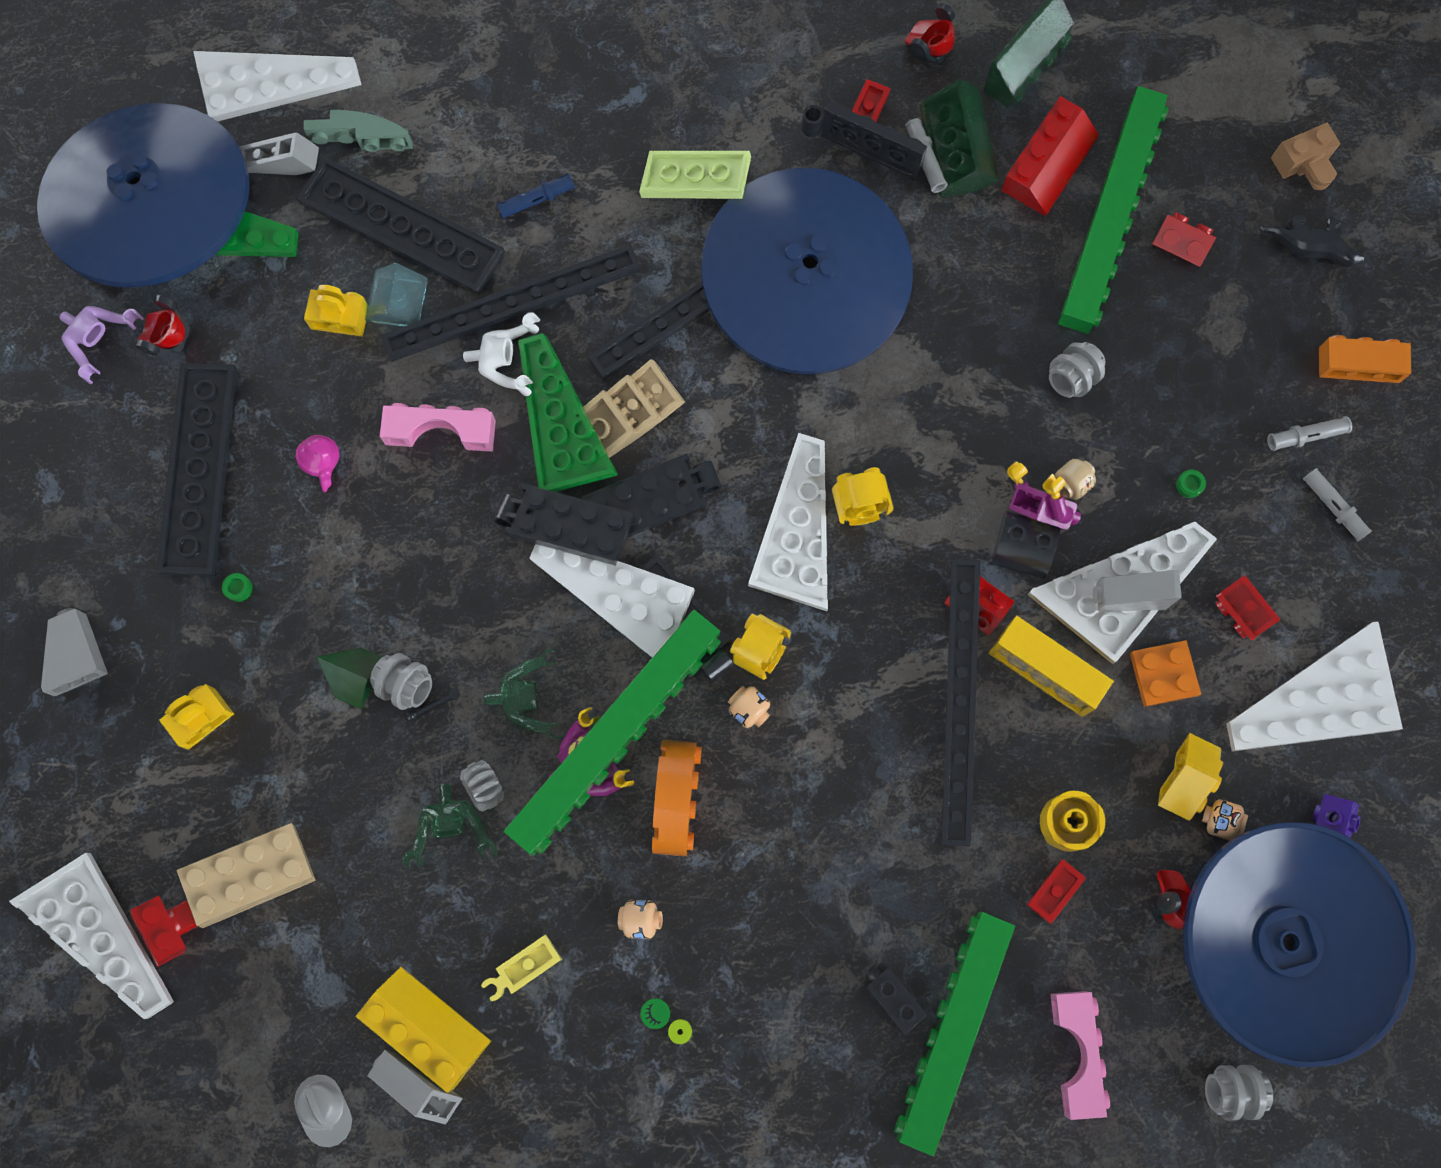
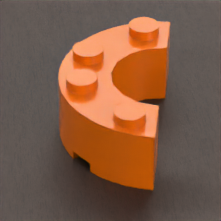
M662 740V755L659 756L654 802L653 854L687 857V850H693L694 833L689 832L690 819H695L696 801H691L692 789H698L699 772H694L695 764L701 763L702 747H696L697 742Z

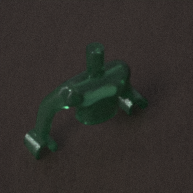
M547 649L542 653V656L522 663L508 671L502 678L501 693L484 694V704H503L507 721L524 729L547 733L550 738L557 740L564 735L555 736L552 733V728L555 725H563L562 723L554 722L548 724L522 715L524 712L538 709L537 688L535 681L520 680L519 678L544 665L552 666L558 663H550L546 660L548 652H556L555 649Z
M441 784L439 786L440 803L426 805L422 808L413 849L405 853L403 863L409 869V862L417 858V864L421 868L423 866L421 854L428 836L429 826L431 825L434 838L454 837L463 833V820L465 817L479 842L478 851L481 857L484 858V850L486 848H492L494 857L497 855L498 850L494 842L488 839L484 826L472 805L467 800L452 801L451 785Z

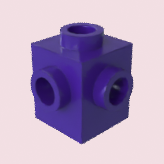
M1324 794L1322 804L1317 805L1315 808L1313 821L1318 826L1326 827L1351 838L1352 832L1356 833L1360 824V816L1357 815L1359 804L1354 801Z

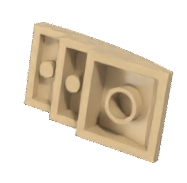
M650 359L632 376L626 375L607 392L601 391L583 408L610 458L664 420L684 404L685 401L657 363Z

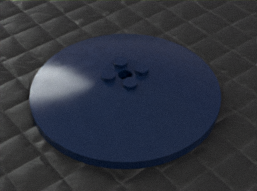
M150 103L134 105L108 113L87 124L71 136L54 155L43 175L37 199L39 225L46 242L53 252L68 268L91 281L115 287L156 285L183 276L198 268L227 243L237 229L246 209L249 196V173L244 156L234 138L219 122L198 110L175 104ZM140 177L138 183L130 184L134 178Z
M793 168L769 173L745 185L742 199H729L723 205L713 220L706 236L702 254L701 275L703 291L710 312L721 331L737 348L752 359L780 371L796 374H823L842 370L859 363L873 354L889 339L903 317L910 299L913 282V263L910 247L901 224L891 209L873 191L863 184L836 172L815 168ZM811 257L816 260L817 266L809 269L804 266L802 260Z
M1296 822L1271 824L1246 831L1226 843L1210 858L1198 875L1188 898L1183 924V946L1185 961L1193 987L1202 1005L1221 1030L1239 1045L1260 1057L1297 1067H1324L1345 1062L1364 1053L1378 1043L1395 1024L1406 1005L1413 983L1416 963L1414 930L1408 908L1396 883L1381 863L1364 847L1339 832L1318 825ZM1287 934H1290L1294 939V946L1289 951L1283 945V938Z

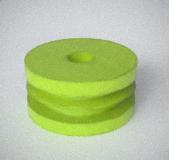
M677 1019L669 1027V1037L676 1044H684L691 1038L692 1027L686 1020ZM678 1029H682L683 1033L678 1034Z

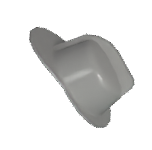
M326 1075L308 1077L300 1084L295 1094L294 1104L298 1118L306 1135L313 1143L322 1147L338 1145L346 1139L351 1130L352 1117L350 1109L335 1080Z

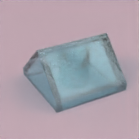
M397 263L375 270L365 320L399 326H407L420 321L428 281L427 277Z

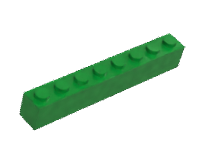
M977 912L976 917L971 916L966 932L970 933L966 945L961 944L956 960L960 961L956 973L951 972L946 984V988L950 989L946 1001H940L936 1012V1017H939L936 1029L931 1028L927 1036L926 1045L929 1046L925 1058L921 1056L916 1067L915 1074L919 1075L915 1087L912 1085L909 1087L905 1098V1103L908 1104L905 1116L900 1114L895 1125L894 1132L898 1133L896 1139L900 1143L934 1157L1015 925L984 912Z

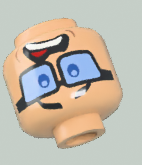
M742 686L728 701L730 704L729 713L745 728L752 727L754 724L760 727L770 716L766 712L770 707L769 700L755 687L745 688Z
M1218 799L1214 802L1213 807L1206 806L1202 822L1208 823L1207 832L1210 835L1231 841L1233 838L1243 834L1248 815L1244 814V808L1241 805Z
M629 900L625 906L619 909L618 927L619 930H623L624 935L628 938L651 939L655 935L656 929H661L662 912L657 911L656 904L651 900Z

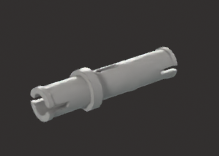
M919 118L912 119L905 125V128L910 138H916L927 146L922 167L931 186V191L933 193L941 192L946 189L948 184L932 150V140L926 135L922 121Z
M1344 416L1304 427L1299 425L1292 426L1290 430L1269 434L1267 437L1268 446L1271 450L1276 451L1277 449L1290 446L1302 447L1307 442L1345 433L1348 434L1352 431V422L1349 417Z
M1318 468L1303 478L1337 517V523H1342L1355 537L1357 542L1372 532L1355 513L1357 509L1354 506L1351 508L1336 489L1318 471Z

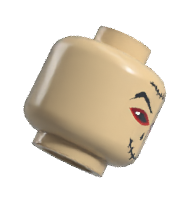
M1072 459L1055 473L1056 479L1062 477L1066 483L1059 493H1062L1065 499L1077 500L1095 486L1094 467L1088 461H1081L1079 459Z

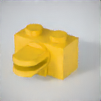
M319 285L317 290H310L304 320L312 330L363 337L369 306L364 297L358 293L347 292L343 294L337 287Z
M205 684L191 690L188 696L184 695L175 700L165 711L166 715L159 719V721L179 747L189 750L233 716L234 713L216 689Z

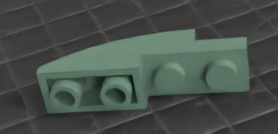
M330 110V119L304 120V131L312 143L341 142L348 144L358 141L361 150L369 152L387 149L394 151L413 149L411 137L406 129L372 114L348 110Z

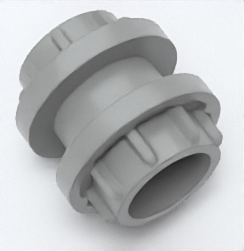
M1072 343L1063 351V354L1058 355L1050 363L1049 381L1055 391L1062 396L1068 398L1072 396L1082 397L1090 391L1093 385H1096L1103 379L1105 375V357L1091 343Z
M402 653L382 657L374 666L370 677L375 695L385 701L391 699L392 704L401 710L420 706L426 700L432 688V679L427 667L419 662L411 663L410 658Z
M1220 1065L1215 1069L1214 1074H1209L1206 1079L1205 1095L1208 1105L1217 1115H1220L1227 1121H1236L1241 1117L1247 1120H1258L1272 1106L1273 1089L1271 1082L1261 1070H1258L1253 1065H1239L1237 1068L1231 1065Z

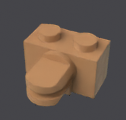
M1327 122L1281 142L1271 159L1283 179L1296 173L1299 176L1305 174L1313 189L1322 190L1327 188L1337 175L1329 158L1339 147L1340 142Z

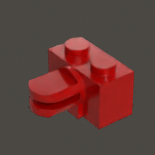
M157 896L130 910L131 918L157 967L185 953L186 947L180 936L197 927L188 900L166 910L160 897Z

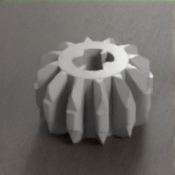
M483 760L474 762L461 771L463 786L471 801L479 810L483 812L503 801L504 792L502 786L487 762Z

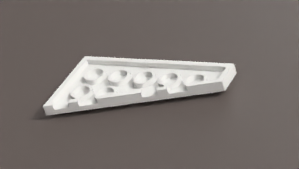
M193 51L208 116L216 121L362 85L354 57Z
M798 433L748 586L827 611L825 441Z
M535 544L530 556L532 562L652 658L682 624L695 591L694 588L619 561L614 566Z
M91 853L81 855L9 901L13 906L21 909L29 916L28 919L35 925H39L45 930L52 940L83 967L86 966L92 971L99 981L107 984L115 991L118 997L143 1019H149L174 1002Z

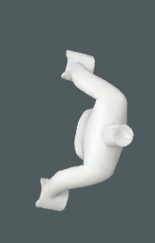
M527 313L523 317V325L508 330L485 333L480 350L465 351L463 354L464 361H479L478 371L481 375L500 386L517 389L522 395L529 396L531 390L525 386L533 382L526 375L513 379L497 372L496 369L511 364L513 356L511 340L527 332L532 334L538 333L539 328L533 323L539 322L540 319L534 313Z

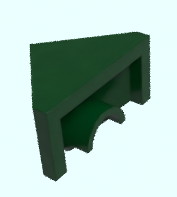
M361 647L316 656L335 698L362 710L372 690L370 682L372 670L382 656Z

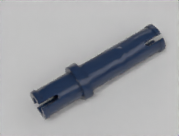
M569 173L549 182L544 180L540 186L520 193L503 202L496 203L502 218L506 219V217L543 201L549 200L550 202L554 200L555 196L575 189Z

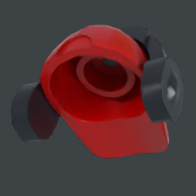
M940 3L935 10L938 20H921L917 22L904 40L906 44L910 45L915 56L931 63L939 64L943 62L955 43V30L952 24L955 13L945 3Z
M155 295L153 302L163 310L147 315L144 329L138 337L135 347L153 356L179 353L185 347L187 337H189V325L186 324L183 315L176 308V302L165 296Z
M1159 870L1157 877L1162 892L1157 899V906L1151 913L1155 922L1167 923L1175 929H1183L1185 910L1191 890L1180 873L1173 870Z

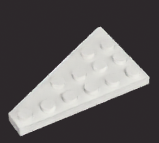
M1193 522L1156 539L1146 541L1122 553H1117L1105 560L1088 565L1066 576H1061L1049 583L1033 588L1028 593V596L1109 662L1114 664L1158 610L1098 611V603H1094L1093 600L1094 586L1105 577L1179 570L1181 584L1217 539L1199 524Z
M1372 622L1355 635L1319 658L1312 665L1299 672L1292 679L1269 693L1262 700L1226 723L1231 750L1239 751L1403 729L1379 623Z

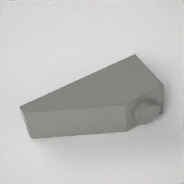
M297 132L239 147L246 161L248 173L300 175L313 172L316 169L319 147Z

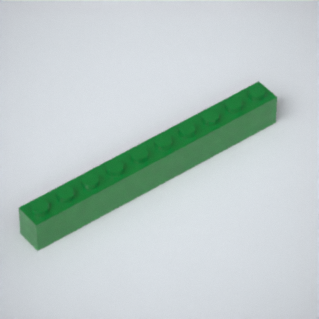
M1138 86L1133 95L1058 325L1089 334L1092 327H1098L1103 311H1100L1099 308L1101 302H1106L1111 289L1106 286L1109 279L1113 280L1118 268L1114 261L1116 256L1120 257L1123 252L1125 241H1122L1124 233L1128 234L1133 221L1132 218H1129L1131 211L1136 210L1140 200V196L1136 195L1138 188L1142 189L1147 178V173H1144L1145 166H1150L1155 151L1151 150L1152 144H1157L1162 131L1161 128H1158L1160 121L1164 122L1169 107L1165 106L1168 97L1166 94Z
M693 610L503 832L530 855L534 856L536 852L542 854L552 842L549 837L556 829L560 832L571 820L568 816L575 807L580 809L589 799L588 791L593 785L600 786L607 778L609 772L606 770L613 762L618 764L628 753L627 745L632 740L637 742L647 730L644 725L651 717L656 720L666 707L663 703L669 696L674 698L684 687L682 683L684 678L688 674L693 676L703 664L700 661L707 652L711 655L721 643L718 639L720 637V630L696 610Z

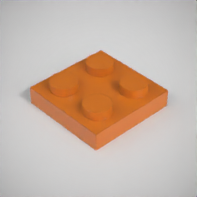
M1187 640L1130 652L1144 707L1201 695Z

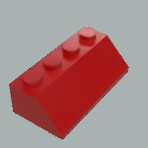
M1060 96L1007 174L1001 191L1046 217L1099 137L1085 111Z

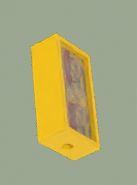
M1017 615L1006 626L988 653L1081 717L1097 708L1114 682Z

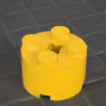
M869 468L864 473L855 475L844 473L836 478L837 483L832 488V494L840 523L844 524L846 520L849 521L850 526L864 525L880 520L879 514L886 511V515L893 511L886 478L879 468Z
M752 613L744 627L747 629L742 639L738 637L734 641L730 652L734 654V664L765 680L767 678L765 671L771 673L784 653L786 646L782 645L784 637L790 638L791 630L762 614L757 616Z
M1068 791L1046 802L1040 815V828L1049 845L1062 851L1073 852L1089 848L1101 837L1105 829V815L1101 806L1087 793ZM1071 817L1073 820H1076L1077 825L1072 826L1069 824L1067 818Z

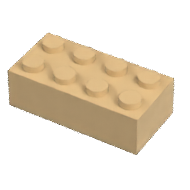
M292 823L177 870L196 925L201 928L210 926L316 881L297 830Z

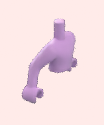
M86 306L76 317L68 312L61 313L60 320L69 325L62 335V341L80 366L79 376L89 384L93 383L90 380V376L93 373L100 374V371L89 363L87 357L77 344L81 343L87 347H92L100 340L105 332V325L98 319L111 323L127 324L135 330L136 327L133 325V322L136 319H144L136 310L128 309L123 314H119L95 306Z

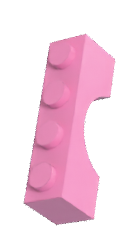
M393 403L392 406H383L380 438L385 445L412 447L417 438L424 432L434 428H446L455 432L460 437L466 450L493 451L496 420L493 413L485 408H474L473 411L462 410L456 406H448L446 409H435L431 405H419V408L408 407V405L402 403Z
M1087 991L1050 994L1054 1024L1065 1028L1075 1037L1081 1052V1062L1077 1073L1072 1079L1061 1085L1064 1116L1070 1120L1107 1117L1106 1109L1110 1108L1108 1091L1104 1090L1102 1078L1106 1077V1066L1104 1060L1100 1059L1099 1047L1102 1046V1034L1100 1029L1096 1028L1095 1016H1098L1099 1013L1097 999L1092 997V992Z

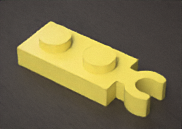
M544 935L497 967L496 970L500 976L498 978L486 979L481 986L485 988L490 984H494L497 987V992L489 999L491 1001L498 1000L502 997L505 988L508 987L511 994H513L561 961L562 958L548 936Z

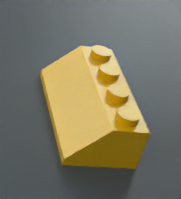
M402 967L375 991L356 1015L360 1021L447 1093L455 1089L491 1042L489 1038Z

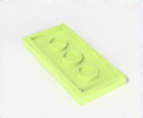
M649 151L639 191L641 198L742 199L751 161L750 151Z

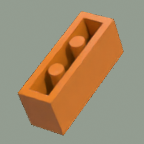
M1335 335L1329 337L1319 347V377L1401 383L1411 374V343H1401L1397 339L1373 341L1369 337L1346 339L1345 336Z

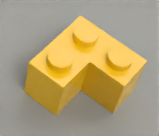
M1189 733L1176 752L1173 771L1160 789L1158 806L1189 821L1196 812L1201 813L1207 803V796L1210 792L1215 793L1222 780V777L1219 776L1223 766V761L1220 760L1221 748Z

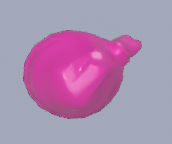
M313 435L299 444L296 449V460L302 471L319 477L322 491L326 492L331 486L332 471L340 457L339 448L335 441L329 437Z

